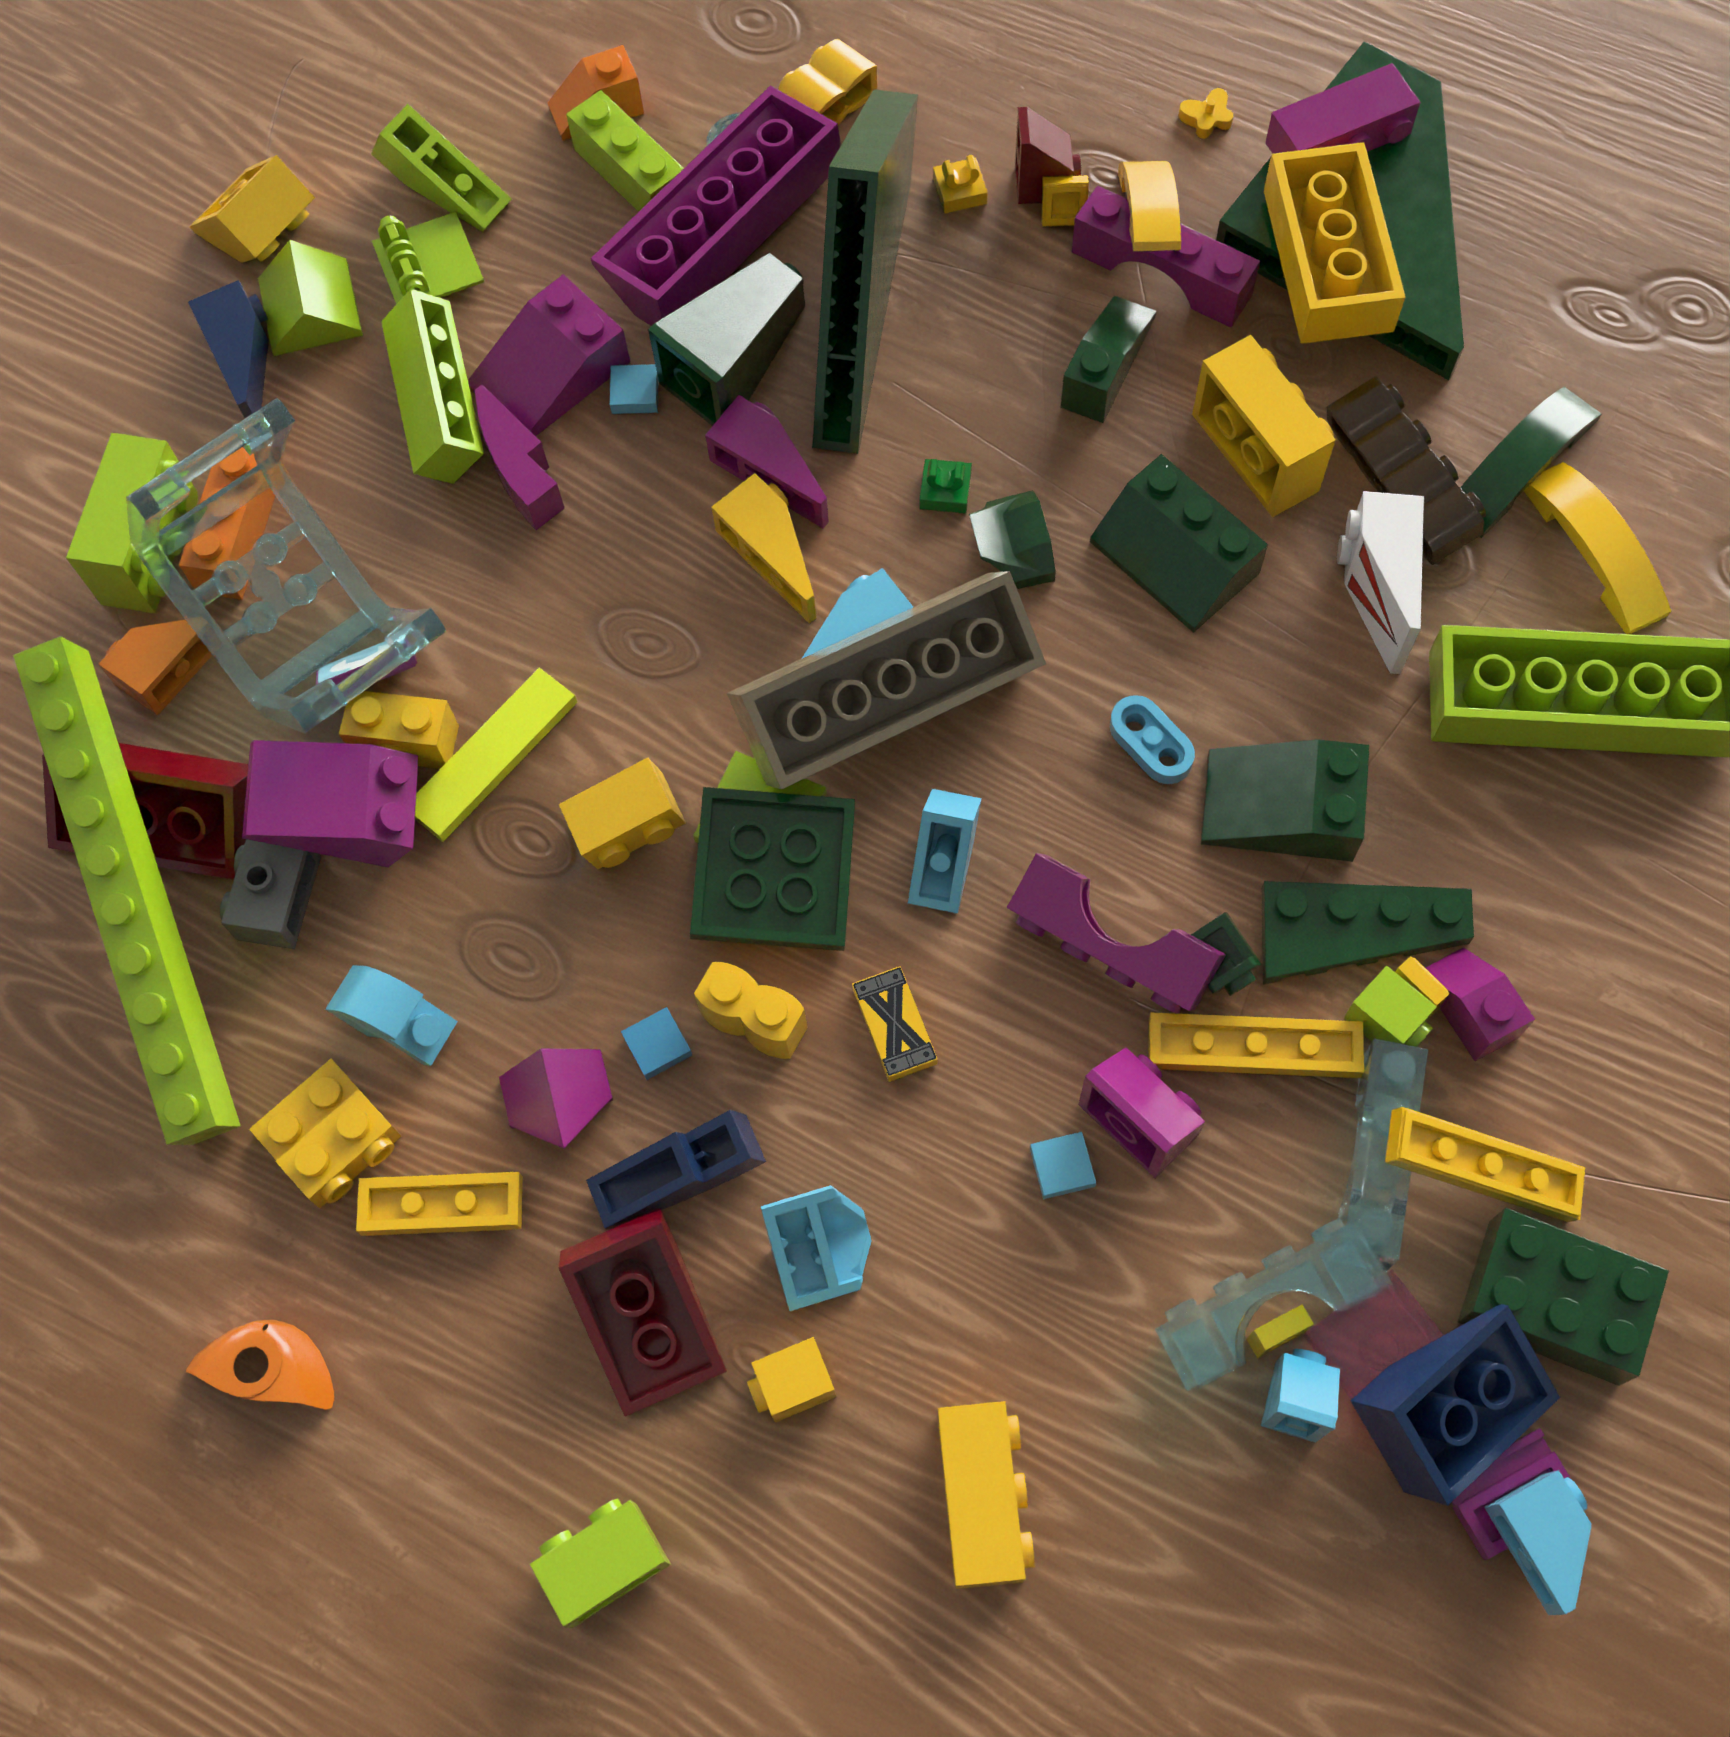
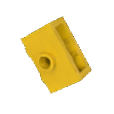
M355 690L348 694L339 736L344 743L372 744L418 755L419 767L441 769L453 755L459 724L447 700Z
M648 757L559 804L581 856L596 869L617 866L626 861L632 851L646 844L663 842L674 834V829L686 824L663 773Z

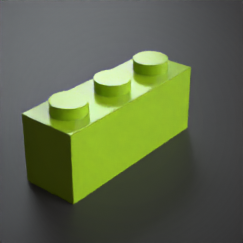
M599 90L566 113L574 150L638 212L684 169L602 90Z

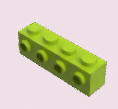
M410 289L381 323L413 474L454 484L484 454L450 301Z

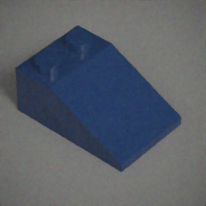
M1499 1304L1389 1365L1351 1400V1403L1405 1493L1448 1506L1535 1423L1560 1396L1509 1306Z

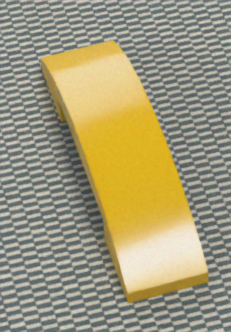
M1120 162L1118 176L1121 191L1127 194L1130 209L1129 231L1133 251L1181 250L1178 197L1174 174L1169 162Z
M1564 462L1543 471L1524 492L1546 522L1556 518L1604 585L1605 590L1600 599L1625 634H1632L1669 616L1671 609L1653 565L1635 534L1611 502L1585 476Z

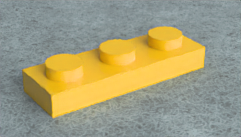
M520 1172L359 1178L356 1232L361 1236L522 1229L523 1176Z

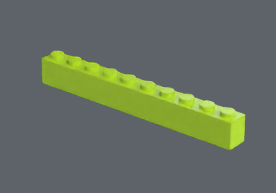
M60 636L14 654L15 664L166 1144L194 1145L241 1127L89 651Z

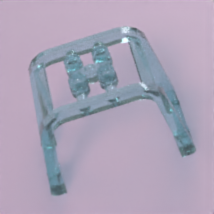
M275 398L126 497L130 541L146 568L247 700L265 718L302 733H307L402 663L409 661L412 656L446 633V629L432 608L408 610L389 607L369 586L287 472L283 463V456L287 437L295 423V419L278 398ZM241 447L246 450L249 456L254 454L257 463L256 467L159 531L160 519L189 496L190 489L187 487V483ZM270 488L294 522L276 534L267 533L260 536L254 542L251 551L236 561H225L219 564L214 569L212 578L192 591L167 556ZM307 538L323 560V563L307 574L291 576L286 580L282 588L278 575L267 567H273L281 563L285 559L288 549ZM336 578L359 608V611L260 680L235 647L254 634H264L271 631L276 626L277 618L294 606L303 607L311 603L316 597L317 590ZM248 580L252 593L256 597L262 598L263 602H255L245 609L242 619L222 631L205 606L223 594H234L240 591ZM376 628L387 634L384 639L390 647L337 685H335L332 679H325L297 697L283 695Z

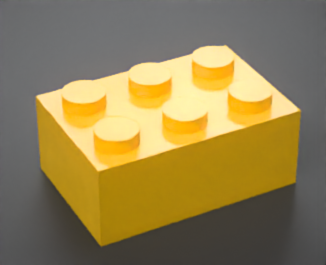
M1249 335L1203 360L1192 415L1272 518L1319 492L1336 439L1327 421L1323 418H1318L1307 405L1301 389L1295 383H1290L1278 369L1272 353L1266 348L1262 349L1252 335Z

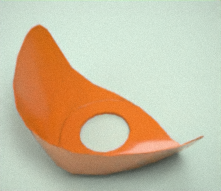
M273 1319L255 1320L233 1328L202 1349L186 1369V1373L198 1377L218 1390L243 1399L300 1403L324 1410L332 1408L334 1403V1389L331 1376L320 1350L306 1333L294 1325ZM268 1324V1328L263 1331L262 1328ZM250 1347L259 1348L267 1355L269 1362L268 1370L259 1381L244 1383L235 1376L233 1369L234 1361L243 1350Z

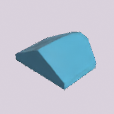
M831 1185L760 1206L770 1248L789 1311L861 1289L862 1275L872 1241L864 1210Z

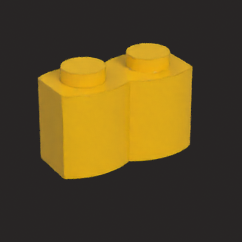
M836 39L825 46L817 48L812 54L809 64L787 73L780 82L778 90L839 125L848 113L856 111L866 103L873 89L877 90V66L841 40Z
M712 962L694 992L700 1013L711 1026L727 1034L745 1035L756 1049L771 1057L790 1059L808 1028L805 1010L794 996L777 987L758 985L746 971L729 963Z

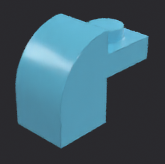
M358 965L351 967L325 1009L366 1036L382 1038L421 1064L428 1066L432 1065L458 1022L423 999L424 994L406 983L377 969Z

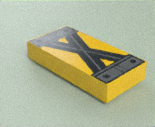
M901 966L852 983L853 992L888 1082L938 1064L937 1056Z

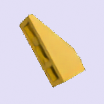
M754 473L711 507L715 530L810 624L816 619L814 593L789 514L788 500L779 487L773 483L767 485Z

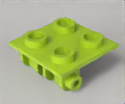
M456 212L407 229L403 222L395 216H385L380 220L378 228L380 238L372 240V244L396 304L410 289L441 298L485 282Z

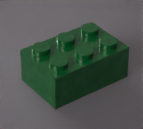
M1505 1207L1489 1221L1458 1323L1465 1324L1499 1304L1508 1305L1535 1353L1620 1386L1640 1376L1669 1270Z

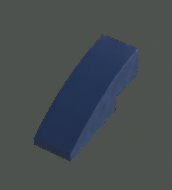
M728 1110L685 1134L680 1132L672 1133L590 1177L586 1182L604 1228L612 1229L660 1207L663 1210L704 1193L765 1163L766 1160L747 1115Z

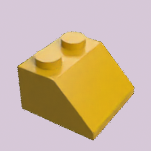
M275 155L248 167L189 227L195 234L241 263L255 258L262 262L278 248L280 243L275 238L285 228L291 232L308 217L309 213L305 208L315 197L283 161Z

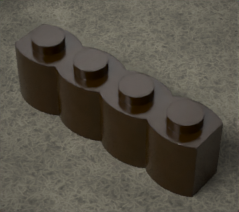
M1375 376L1326 407L1327 422L1344 448L1353 456L1365 477L1379 493L1424 496L1422 554L1434 565L1483 535V518L1486 516V511L1479 498L1473 492L1466 494L1455 483L1459 476L1452 462L1445 455L1438 457L1428 447L1432 441L1425 426L1418 419L1412 422L1401 411L1405 408V404L1398 390L1392 384L1385 386Z

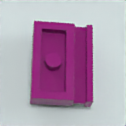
M1540 1428L1516 1440L1452 1501L1453 1510L1483 1560L1490 1559L1508 1548L1484 1507L1542 1474L1559 1470L1564 1479L1566 1477L1570 1478L1555 1451L1552 1452L1543 1438L1545 1435Z

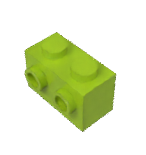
M617 1498L604 1504L589 1515L592 1523L590 1526L574 1536L571 1535L569 1530H566L552 1537L539 1547L542 1556L530 1563L563 1627L573 1629L671 1565L640 1508L631 1500L622 1505Z

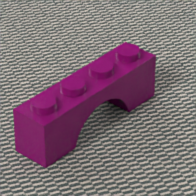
M1097 185L1075 217L1072 253L1110 271L1123 262H1140L1155 267L1179 285L1185 293L1192 310L1232 328L1253 295L1260 260L1180 224L1181 250L1133 251L1129 231L1130 209L1128 199Z
M1035 854L1007 906V909L1019 915L1016 921L1019 926L1040 937H1043L1046 931L1064 940L1060 946L1063 951L1084 962H1088L1091 956L1108 965L1105 972L1106 975L1127 987L1133 988L1137 981L1154 991L1150 998L1152 1001L1173 1013L1179 1014L1181 1008L1188 1011L1197 1008L1208 988L1207 984L1214 978L1226 954L1181 929H1173L1158 941L1140 947L1116 941L1102 930L1093 916L1089 900L1091 879L1048 855Z

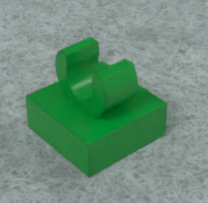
M925 459L920 492V509L967 514L972 463Z

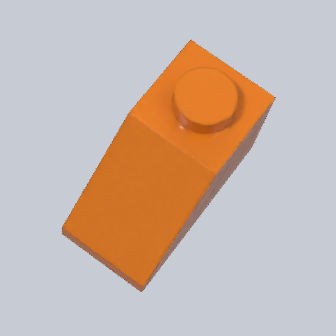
M624 45L582 58L548 101L549 111L562 141L571 138L566 113L599 90H602L630 118L644 114L638 77Z
M201 617L131 628L121 640L114 642L109 647L105 657L98 665L115 686L156 715H159L222 646V643L208 622Z

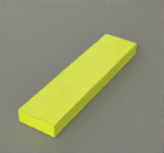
M539 667L416 793L415 820L444 842L578 703L576 696Z

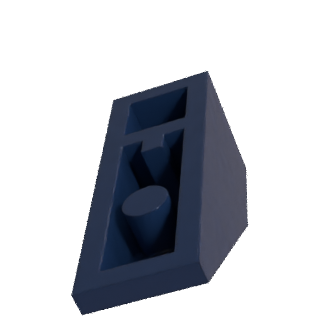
M237 280L190 300L188 303L228 387L252 431L260 427L269 342L260 323L269 319L257 295L254 294L247 297L240 281Z

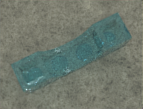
M1374 1038L1364 1053V1074L1359 1078L1355 1102L1358 1113L1355 1150L1348 1184L1339 1208L1332 1261L1387 1272L1399 1260L1411 1171L1385 1163L1391 1111L1405 1107L1420 1112L1428 1049Z
M1336 1219L1312 1232L1310 1235L1314 1243L1295 1253L1290 1245L1265 1257L1261 1261L1265 1269L1246 1279L1244 1274L1239 1272L1213 1286L1216 1293L1215 1297L1200 1305H1197L1195 1299L1192 1298L1166 1311L1164 1314L1168 1322L1155 1328V1331L1186 1390H1198L1246 1364L1245 1336L1248 1325L1256 1311L1271 1298L1286 1292L1303 1291L1322 1299L1336 1311L1344 1312L1393 1286L1394 1284L1361 1226L1354 1222L1344 1226L1341 1219Z

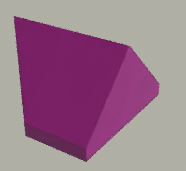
M541 1048L499 1077L511 1129L516 1128L561 1148H565L608 1102L613 1101L600 1049Z

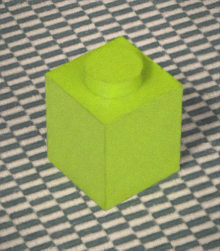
M1386 965L1355 999L1344 1019L1347 1021H1363V1035L1393 1059L1404 1046L1413 1052L1429 1035L1433 1027L1426 1021L1437 1006Z

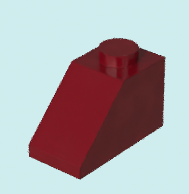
M1018 107L1015 151V178L1018 204L1042 203L1043 177L1081 176L1080 154H1072L1071 140L1068 133L1030 108Z

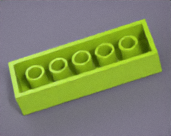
M1442 625L1429 651L1431 741L1730 758V640Z

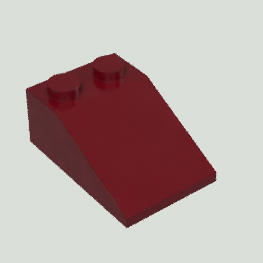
M661 1207L560 1251L558 1269L625 1417L727 1372L691 1277Z

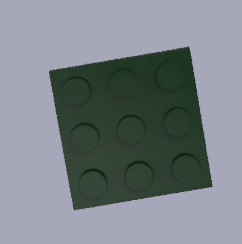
M703 787L690 939L844 951L855 799Z

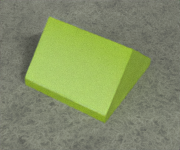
M289 240L258 278L263 308L269 319L266 321L273 355L278 356L363 336L347 259Z

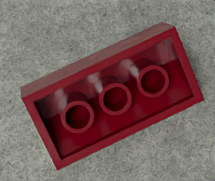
M118 743L157 866L234 880L236 875L234 870L235 855L241 845H245L246 839L242 838L248 764ZM43 754L48 848L75 852Z

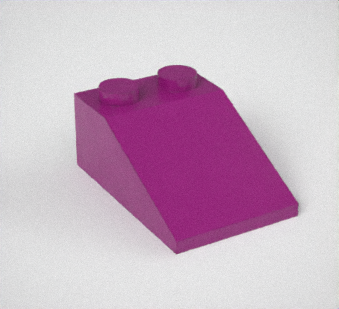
M563 274L525 304L468 379L469 389L475 394V389L483 385L530 432L537 436L611 378V366L628 365L631 362L624 330Z
M253 740L250 743L242 838L389 868L413 849L418 755L372 744Z

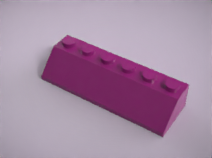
M770 85L590 258L592 265L636 317L652 326L657 321L726 280L828 179L829 166L841 146L838 123Z

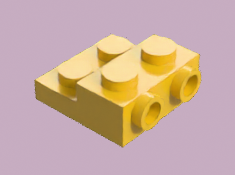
M329 1059L249 1129L303 1194L319 1208L326 1203H334L346 1195L353 1186L352 1180L366 1167H374L383 1162L394 1150V1143L402 1137L332 1059Z

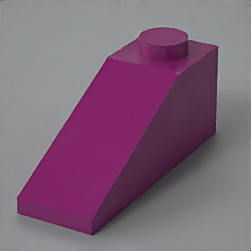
M738 395L705 435L709 460L743 481L756 473L767 485L770 483L775 484L786 496L789 509L824 529L829 522L827 497L780 421L764 404L759 402L752 403Z

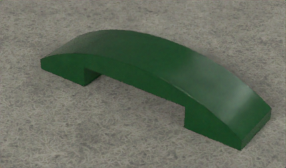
M1563 387L1537 406L1494 448L1460 487L1466 494L1473 492L1485 508L1486 516L1483 518V535L1479 536L1480 538L1512 508L1516 498L1566 447L1571 448L1600 419L1602 415L1600 412Z

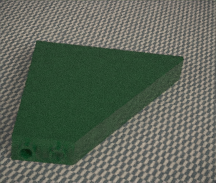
M1364 41L1325 90L1393 63L1420 101L1411 134L1397 143H1387L1367 152L1406 297L1394 332L1368 336L1449 381L1455 372L1464 349L1442 85L1440 80ZM1270 157L1220 219L1216 241L1260 260L1257 274L1288 290L1264 195Z
M873 89L829 166L812 448L857 454L860 450L911 186L918 94Z

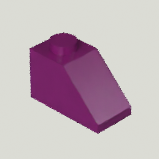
M1464 947L1425 967L1449 991V995L1440 1006V1009L1474 1061L1517 1040L1535 1021L1534 1016L1507 976Z

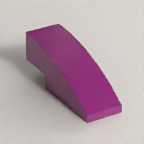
M480 385L475 389L477 414L493 465L504 489L518 511L535 530H538L565 508L558 484L545 472L549 465L542 442L483 385Z

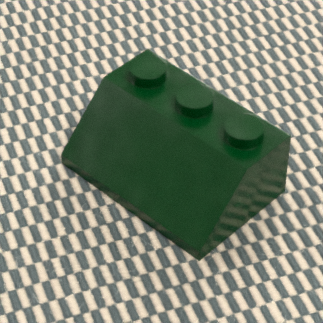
M1162 454L1127 483L1090 537L1091 544L1193 633L1260 574L1268 544Z

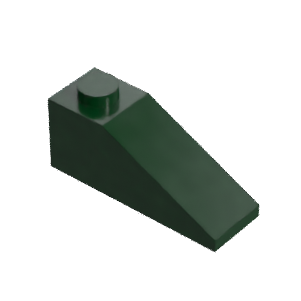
M1117 296L1111 299L1082 338L1063 376L1060 408L1104 423L1156 317V310Z

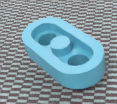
M1133 695L1117 702L1111 714L1110 731L1118 744L1153 780L1163 784H1174L1185 779L1192 769L1195 758L1194 746L1188 737L1153 701L1146 697ZM1138 722L1142 725L1143 729L1132 731L1126 724ZM1169 756L1175 760L1176 764L1165 766L1159 759Z

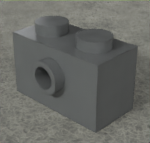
M246 839L245 845H241L235 855L234 870L236 875L231 892H226L221 901V924L238 941L295 950L321 855Z

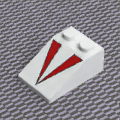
M1363 491L1357 510H1349L1346 533L1340 536L1338 543L1337 564L1345 565L1344 584L1390 674H1401L1421 629L1424 496Z

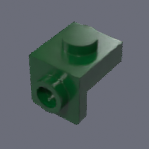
M1224 912L1191 934L1226 954L1214 978L1207 984L1212 994L1218 993L1225 988L1228 995L1232 996L1256 980L1251 971L1262 964L1227 912Z

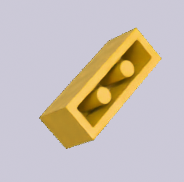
M1005 1401L938 1408L955 1589L1022 1583L1026 1580L1025 1569L1035 1568L1031 1532L1020 1533L1018 1509L1028 1508L1024 1473L1014 1474L1011 1451L1021 1450L1018 1416H1007Z

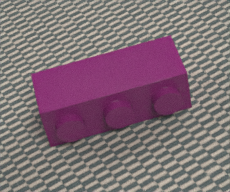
M1391 63L1273 111L1265 144L1271 153L1275 154L1364 142L1368 152L1387 143H1397L1411 134L1420 101L1394 64Z

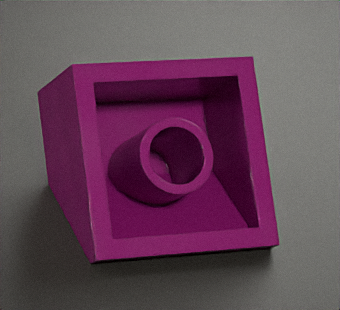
M1126 1047L1094 1067L1085 1076L1078 1105L1156 1179L1200 1134L1205 1121L1200 1117L1201 1109L1191 1097L1182 1091H1178L1175 1094L1161 1080V1071L1148 1057L1143 1054H1139L1136 1057Z

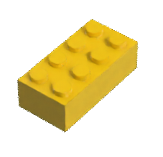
M1365 143L1271 154L1264 186V195L1300 343L1394 332L1406 297Z

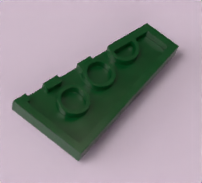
M1264 881L1261 888L1263 985L1280 982L1282 978L1300 974L1310 976L1325 973L1328 969L1351 964L1361 966L1376 963L1381 958L1401 954L1406 957L1467 945L1474 938L1472 889Z

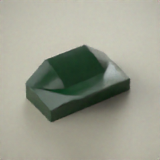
M1033 490L986 502L985 508L969 514L980 558L992 564L1001 572L1010 571L1017 589L1055 581L1056 569L1051 539L1040 500Z

